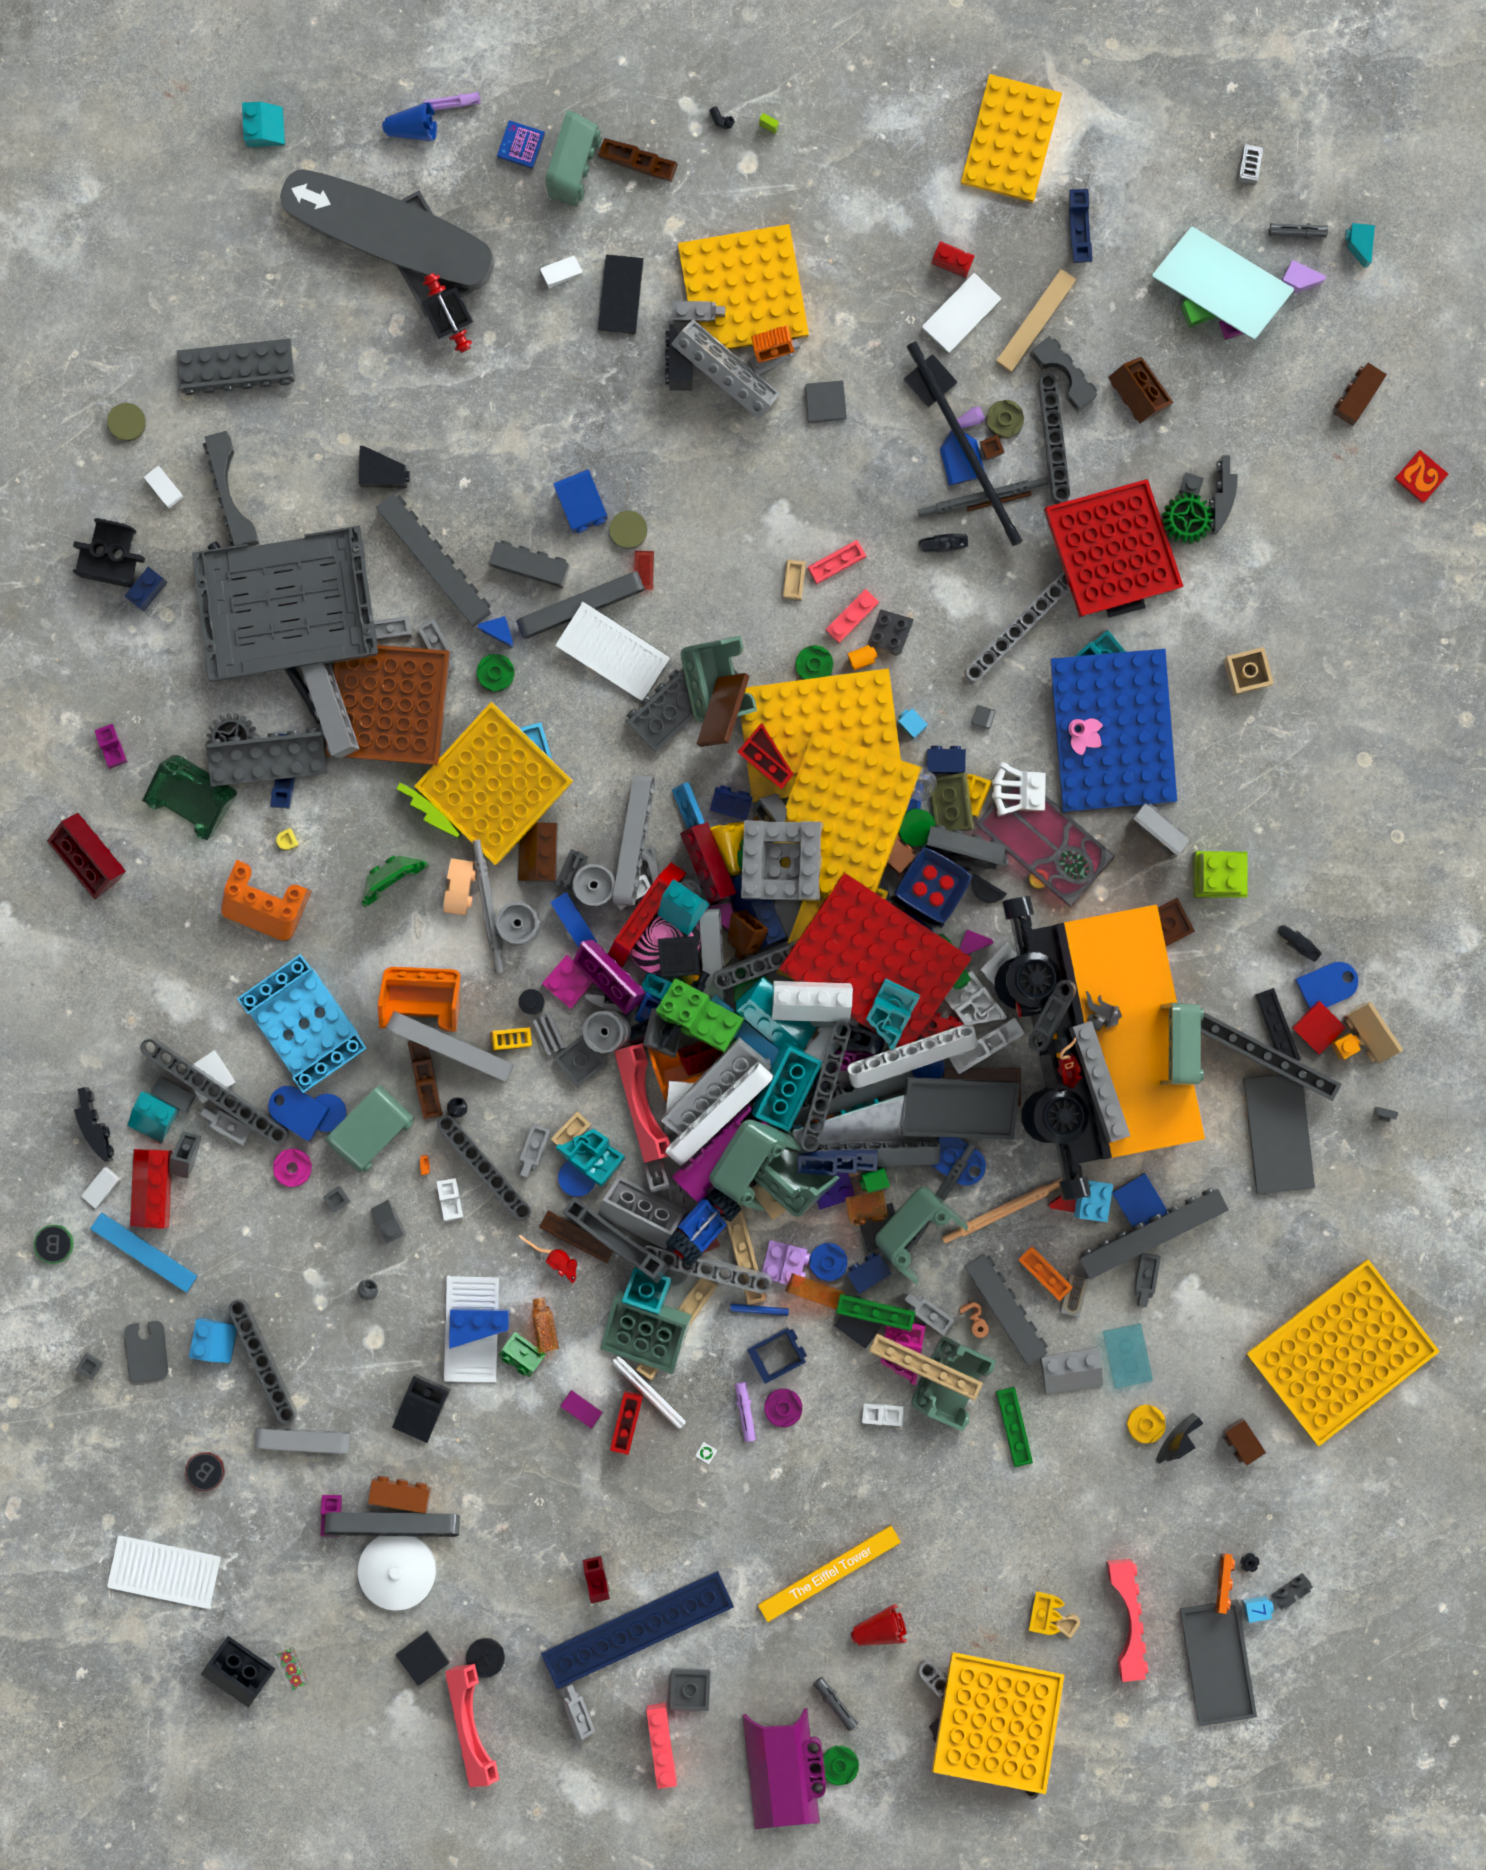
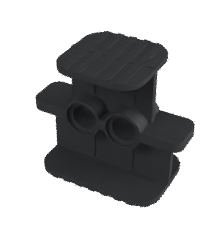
M94 518L96 525L92 543L86 544L74 541L73 547L79 549L80 552L76 569H73L72 572L81 578L131 588L133 586L132 580L136 563L145 562V557L142 555L129 553L133 534H136V530L125 523ZM99 546H103L104 551L101 554H96V549ZM122 550V556L115 558L116 551Z

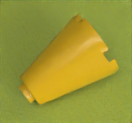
M744 822L727 823L724 826L716 825L710 827L729 875L741 874L740 871L742 870L737 862V853L742 848L740 842L744 838Z

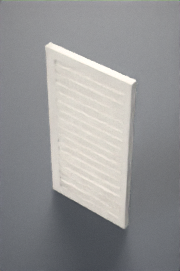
M581 602V606L555 645L641 701L646 697L661 671L670 660V657L584 602Z
M447 1276L444 1382H496L498 1334L449 1349L450 1309L452 1308L498 1309L499 1277Z
M118 1535L107 1588L210 1609L221 1557Z

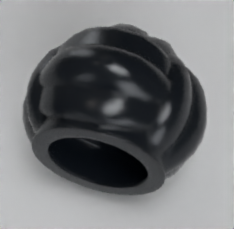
M457 1097L447 1103V1111L452 1117L459 1118L467 1113L468 1106L464 1099Z

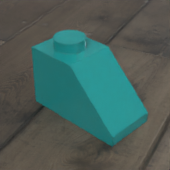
M1352 223L1345 231L1347 248L1364 268H1368L1372 263L1375 225Z

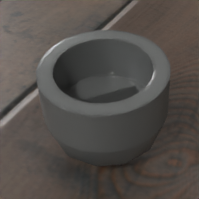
M1101 1014L1093 1015L1094 1019H1090V1021H1092L1094 1029L1099 1032L1107 1018Z

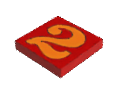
M1419 450L1394 479L1421 503H1424L1449 474L1423 451Z

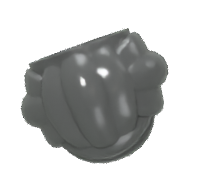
M363 1280L358 1285V1294L362 1299L372 1300L377 1296L378 1286L373 1280Z

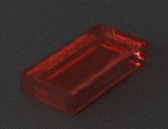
M635 551L634 572L638 571L645 590H653L654 551Z

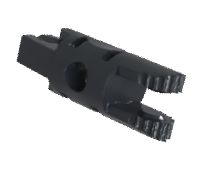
M954 533L933 535V537L921 538L918 544L924 552L953 551L968 547L967 534Z
M1286 925L1278 928L1279 935L1287 940L1286 944L1294 948L1300 955L1314 962L1321 956V951L1298 930L1293 931Z

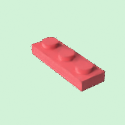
M865 589L825 631L840 643L879 604V601Z

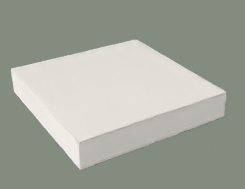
M215 1050L194 1063V1065L227 1088L236 1083ZM187 1068L182 1071L183 1074L187 1072ZM196 1075L194 1081L196 1084L201 1085L203 1078L200 1075ZM212 1086L210 1092L216 1096L219 1094V1089L216 1086ZM194 1090L203 1104L209 1101L208 1098Z

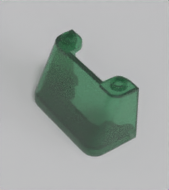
M172 755L159 764L142 801L147 803L152 809L167 807L196 825L194 832L197 837L209 840L234 802L237 791L229 785L211 786L208 772L179 755Z

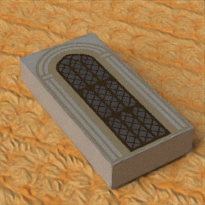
M1069 1275L1068 1282L1073 1288L1064 1296L1060 1312L1080 1317L1089 1280Z

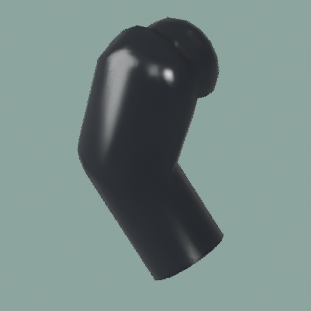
M717 106L709 110L717 127L724 129L733 127L735 120L732 116H721Z

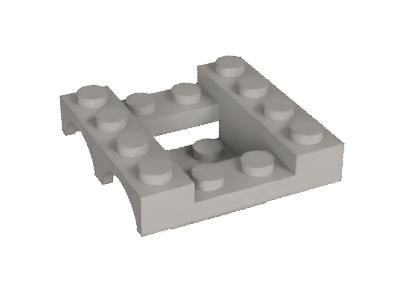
M744 820L741 898L820 901L819 876L822 866L821 833L823 823L813 821L765 822ZM766 842H801V843H766ZM787 857L791 860V864L788 868H783L781 861Z

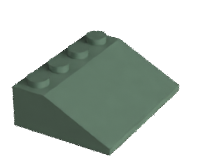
M619 1290L613 1300L600 1349L673 1374L692 1315L663 1305L659 1315L622 1303L625 1291Z

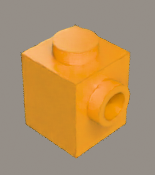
M1352 1033L1345 1034L1331 1043L1339 1060H1344L1361 1050L1359 1039L1356 1035H1352Z

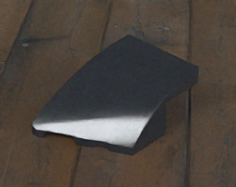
M1194 1413L1189 1415L1169 1434L1157 1455L1156 1460L1159 1464L1164 1460L1168 1462L1180 1459L1196 1448L1188 1434L1203 1425V1422Z

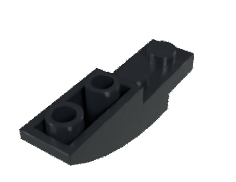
M89 1087L79 1088L77 1090L81 1108L74 1109L80 1130L90 1147L104 1162L113 1161L114 1149L112 1145H109L108 1140L110 1130L108 1126H105V1123L97 1124L99 1116L97 1110L93 1107V1101H95L94 1093Z

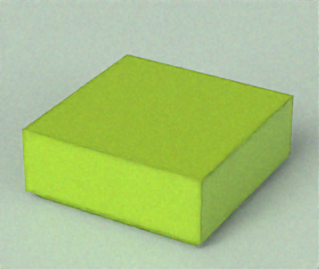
M762 113L759 118V125L776 134L779 129V121Z

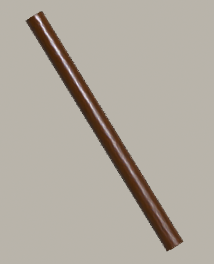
M1031 491L1001 498L1000 501L1004 503L1031 496L1032 494ZM989 501L966 507L969 512L992 505Z

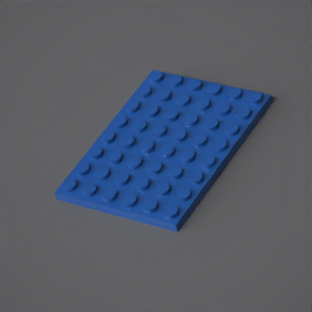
M1166 648L1050 659L1063 812L1143 805L1145 803L1177 802ZM1093 718L1098 720L1103 725L1097 731L1101 739V747L1091 748L1086 746L1083 755L1077 754L1071 746L1072 736L1068 731L1069 724L1075 719L1085 721ZM1079 725L1075 726V732L1078 733L1081 731V727Z

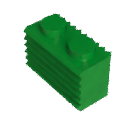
M883 1167L877 1169V1171L861 1174L862 1179H859L861 1189L868 1193L875 1190L878 1191V1189L882 1190V1188L885 1189L886 1187L889 1188L890 1186Z

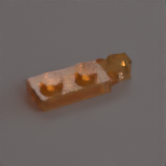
M545 1297L533 1299L532 1319L538 1352L543 1353L559 1349L553 1312L550 1311L549 1306H546Z

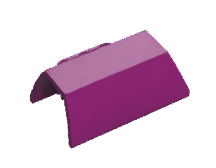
M808 1708L803 1709L800 1718L793 1725L764 1727L751 1720L747 1714H743L755 1829L820 1823L817 1798L822 1797L826 1792V1774L822 1742L818 1737L810 1735ZM814 1743L818 1746V1750L811 1751L808 1745ZM817 1763L821 1768L818 1771H814L810 1768V1765ZM820 1783L823 1788L817 1791L813 1789L812 1785Z

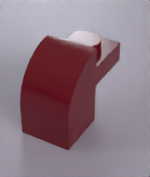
M602 1556L583 1560L584 1575L588 1585L591 1604L609 1600L610 1589Z

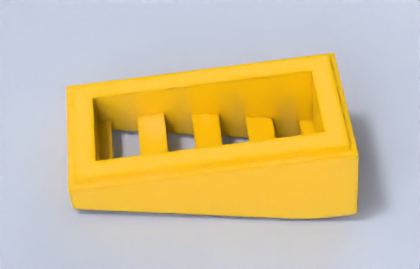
M530 1027L490 1032L492 1051L532 1047ZM521 1032H524L525 1043L521 1042ZM513 1033H516L517 1044H514ZM505 1034H508L509 1045H506ZM497 1035H500L501 1046H498Z

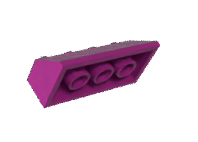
M594 940L581 942L573 962L627 1015L642 1003L646 995L644 989L631 979L628 972L623 971L619 967L616 960L610 957L601 945L597 944Z

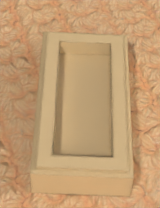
M787 560L783 598L802 600L805 561Z

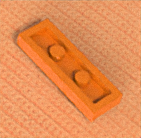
M1033 1246L1018 1259L1059 1301L1073 1288Z
M1221 1554L1215 1613L1227 1614V1610H1230L1231 1599L1228 1598L1229 1590L1231 1591L1233 1586V1579H1230V1575L1235 1566L1232 1554Z

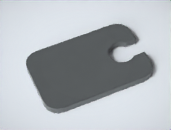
M159 1321L148 1322L151 1335L146 1340L141 1339L138 1335L139 1323L130 1324L125 1328L129 1376L134 1382L163 1379L168 1374L164 1327Z

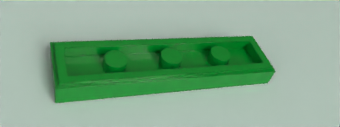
M841 1293L836 1309L837 1314L908 1331L912 1330L916 1311Z
M1015 1387L997 1390L996 1395L1013 1465L1018 1467L1031 1464L1033 1460Z

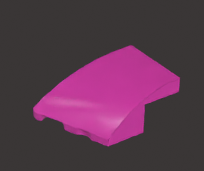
M913 1322L911 1331L886 1325L885 1337L921 1353L926 1324ZM881 1357L880 1362L883 1365L892 1368L899 1376L902 1375L911 1384L916 1385L918 1374Z

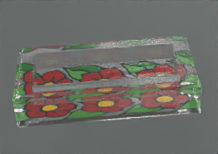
M293 1647L274 1655L289 1692L308 1684L306 1675Z

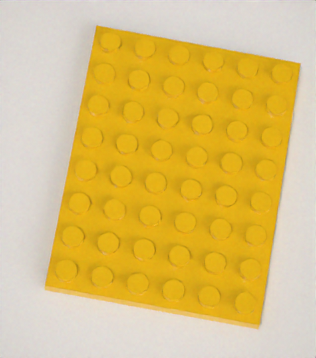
M889 668L746 687L745 693H749L754 697L757 711L741 716L744 743L757 727L763 723L794 774L785 787L780 790L747 762L752 803L777 793L780 799L789 798L813 730L901 760Z
M813 730L785 807L787 809L785 822L813 821L823 823L821 833L822 866L819 876L820 896L827 898L843 872L877 893L922 768ZM772 842V843H801V842ZM787 857L781 861L783 868H788L791 864V860Z
M1366 1259L1254 1346L1246 1355L1319 1447L1440 1351L1372 1263Z

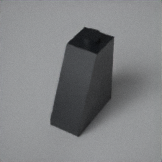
M360 446L359 484L361 487L407 488V482H410V471H407L404 464L368 447Z

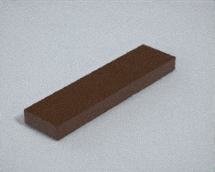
M549 1210L539 1226L540 1229L605 1263H608L613 1253L611 1249L581 1227Z

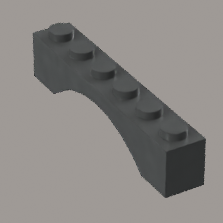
M227 431L205 436L206 443H203L206 455L209 454L211 461H208L211 473L214 472L216 479H213L216 491L219 490L221 496L218 498L220 508H224L226 514L223 516L225 526H229L230 534H228L229 542L234 546L259 544L255 525L238 511L230 495L228 472L234 456L230 435Z
M573 1197L562 1211L567 1218L655 1283H658L668 1270V1266L663 1261L625 1236L576 1197Z

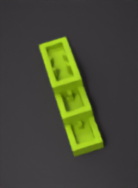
M399 783L396 789L413 798L410 805L426 813L425 822L460 839L461 835L432 803L416 791Z

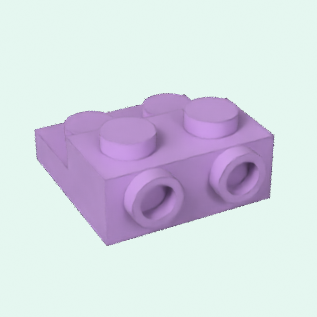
M769 1240L762 1272L769 1274L772 1281L799 1287V1283L803 1284L806 1273L802 1272L804 1265H808L810 1254L807 1253L806 1248Z

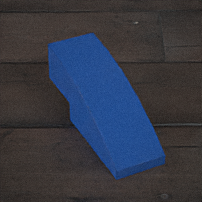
M567 892L550 902L578 948L583 941L594 940L597 943V940Z

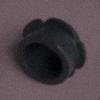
M1247 1553L1242 1556L1240 1563L1244 1571L1255 1572L1260 1561L1253 1553Z

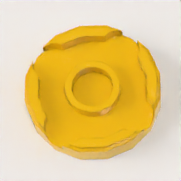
M1148 1404L1139 1405L1128 1415L1127 1428L1130 1435L1138 1442L1154 1443L1165 1433L1166 1421L1162 1412L1155 1406Z

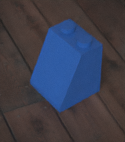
M589 469L553 483L573 533H583L588 530L587 527L592 525L600 526L608 519Z

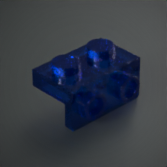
M721 785L720 788L716 787L710 811L740 820H747L753 797H750V793L741 790L736 793L731 791L732 788Z

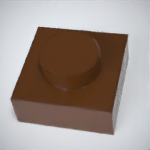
M998 435L979 443L986 461L1005 453Z

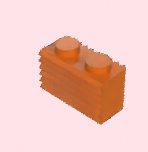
M787 325L759 333L758 335L756 334L755 336L752 335L751 337L758 363L795 352Z

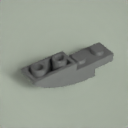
M1222 455L1216 463V472L1219 473L1216 490L1219 493H1215L1212 499H1209L1210 510H1212L1214 515L1209 518L1213 521L1209 525L1212 529V535H1216L1226 522L1236 496L1238 474H1230V455Z

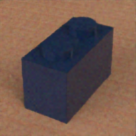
M147 567L125 594V597L142 611H145L167 584V581L150 567Z
M933 745L931 749L926 750V774H958L965 772L966 749H961V746H950V749H942V746Z
M873 1252L864 1258L866 1261L860 1265L856 1262L848 1267L849 1271L846 1274L859 1294L892 1274L880 1253L875 1254Z

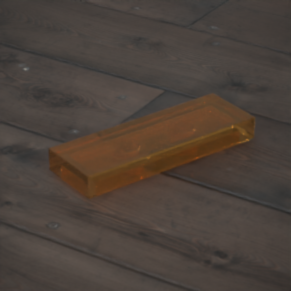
M794 1273L791 1274L785 1290L788 1293L833 1309H837L840 1293H844L839 1289Z

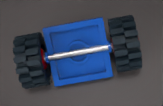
M714 1188L680 1223L678 1228L683 1234L675 1231L666 1241V1245L682 1262L692 1266L702 1255V1252L726 1227L727 1224L722 1218L724 1217L729 1222L732 1221L742 1210L740 1205Z

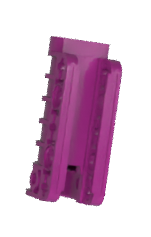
M748 1104L672 1176L698 1203L703 1198L705 1199L715 1188L709 1182V1175L739 1129L740 1122L751 1111V1107ZM766 1121L761 1122L763 1124L769 1125Z

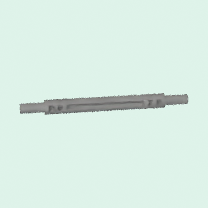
M475 840L473 841L476 858L474 863L490 954L493 955L496 973L503 972L500 955L502 950L496 927V916L486 859L483 858L481 841Z

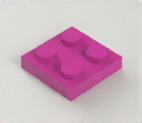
M566 955L544 980L542 985L571 1009L594 982Z

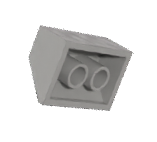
M1143 804L1128 823L1171 859L1177 857L1189 842V839L1186 838L1188 835L1182 829L1178 828L1177 830L1172 826L1173 822L1166 816L1162 818L1153 805Z
M1098 1347L1047 1354L1040 1358L1045 1394L1103 1385L1102 1363Z

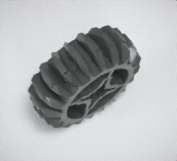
M228 713L227 720L221 715L220 723L216 720L213 721L216 727L209 726L213 733H207L206 736L212 739H218V736H221L225 742H229V738L225 735L240 737L242 727L246 731L247 739L249 735L258 734L253 733L256 727H250L252 722L250 720L246 721L245 716L239 719V715L235 713L232 719L231 714ZM237 724L236 727H233V729L229 732H225L222 730L228 725Z

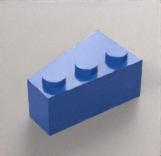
M450 1309L449 1349L508 1331L510 1329V1309Z

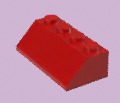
M134 1149L130 1226L144 1228L169 1227L172 1174H169L170 1158L173 1150Z

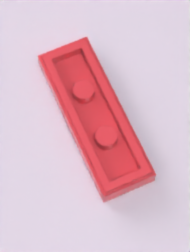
M858 540L810 565L807 569L817 585L866 558V554Z

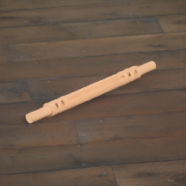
M1063 1178L1046 1186L1042 1185L967 1222V1230L959 1226V1229L942 1237L944 1243L946 1244L960 1236L965 1237L1048 1196L1050 1192L1060 1188L1059 1181H1062Z

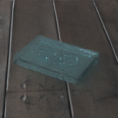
M1141 1323L1104 1330L1103 1335L1115 1389L1153 1381Z

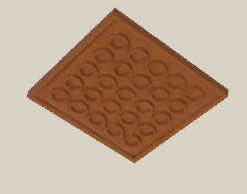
M377 645L378 654L376 656L334 663L333 673L360 748L342 758L439 766L450 651ZM326 747L325 756L334 757L329 754Z

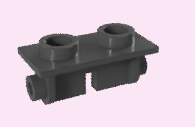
M571 849L556 884L571 890L573 875L580 867L585 866L588 856Z
M1301 1573L1271 1594L1281 1610L1283 1608L1287 1609V1607L1296 1602L1294 1595H1297L1300 1599L1307 1593H1310V1589L1313 1586L1306 1576Z

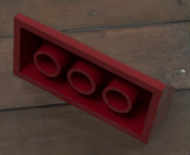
M79 813L61 821L47 840L94 899L100 897L117 883L126 872L121 863L117 861Z
M708 822L690 827L681 832L680 835L708 903L713 905L736 894L737 892Z

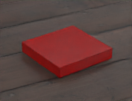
M1319 1000L1292 1027L1318 1055L1346 1028Z

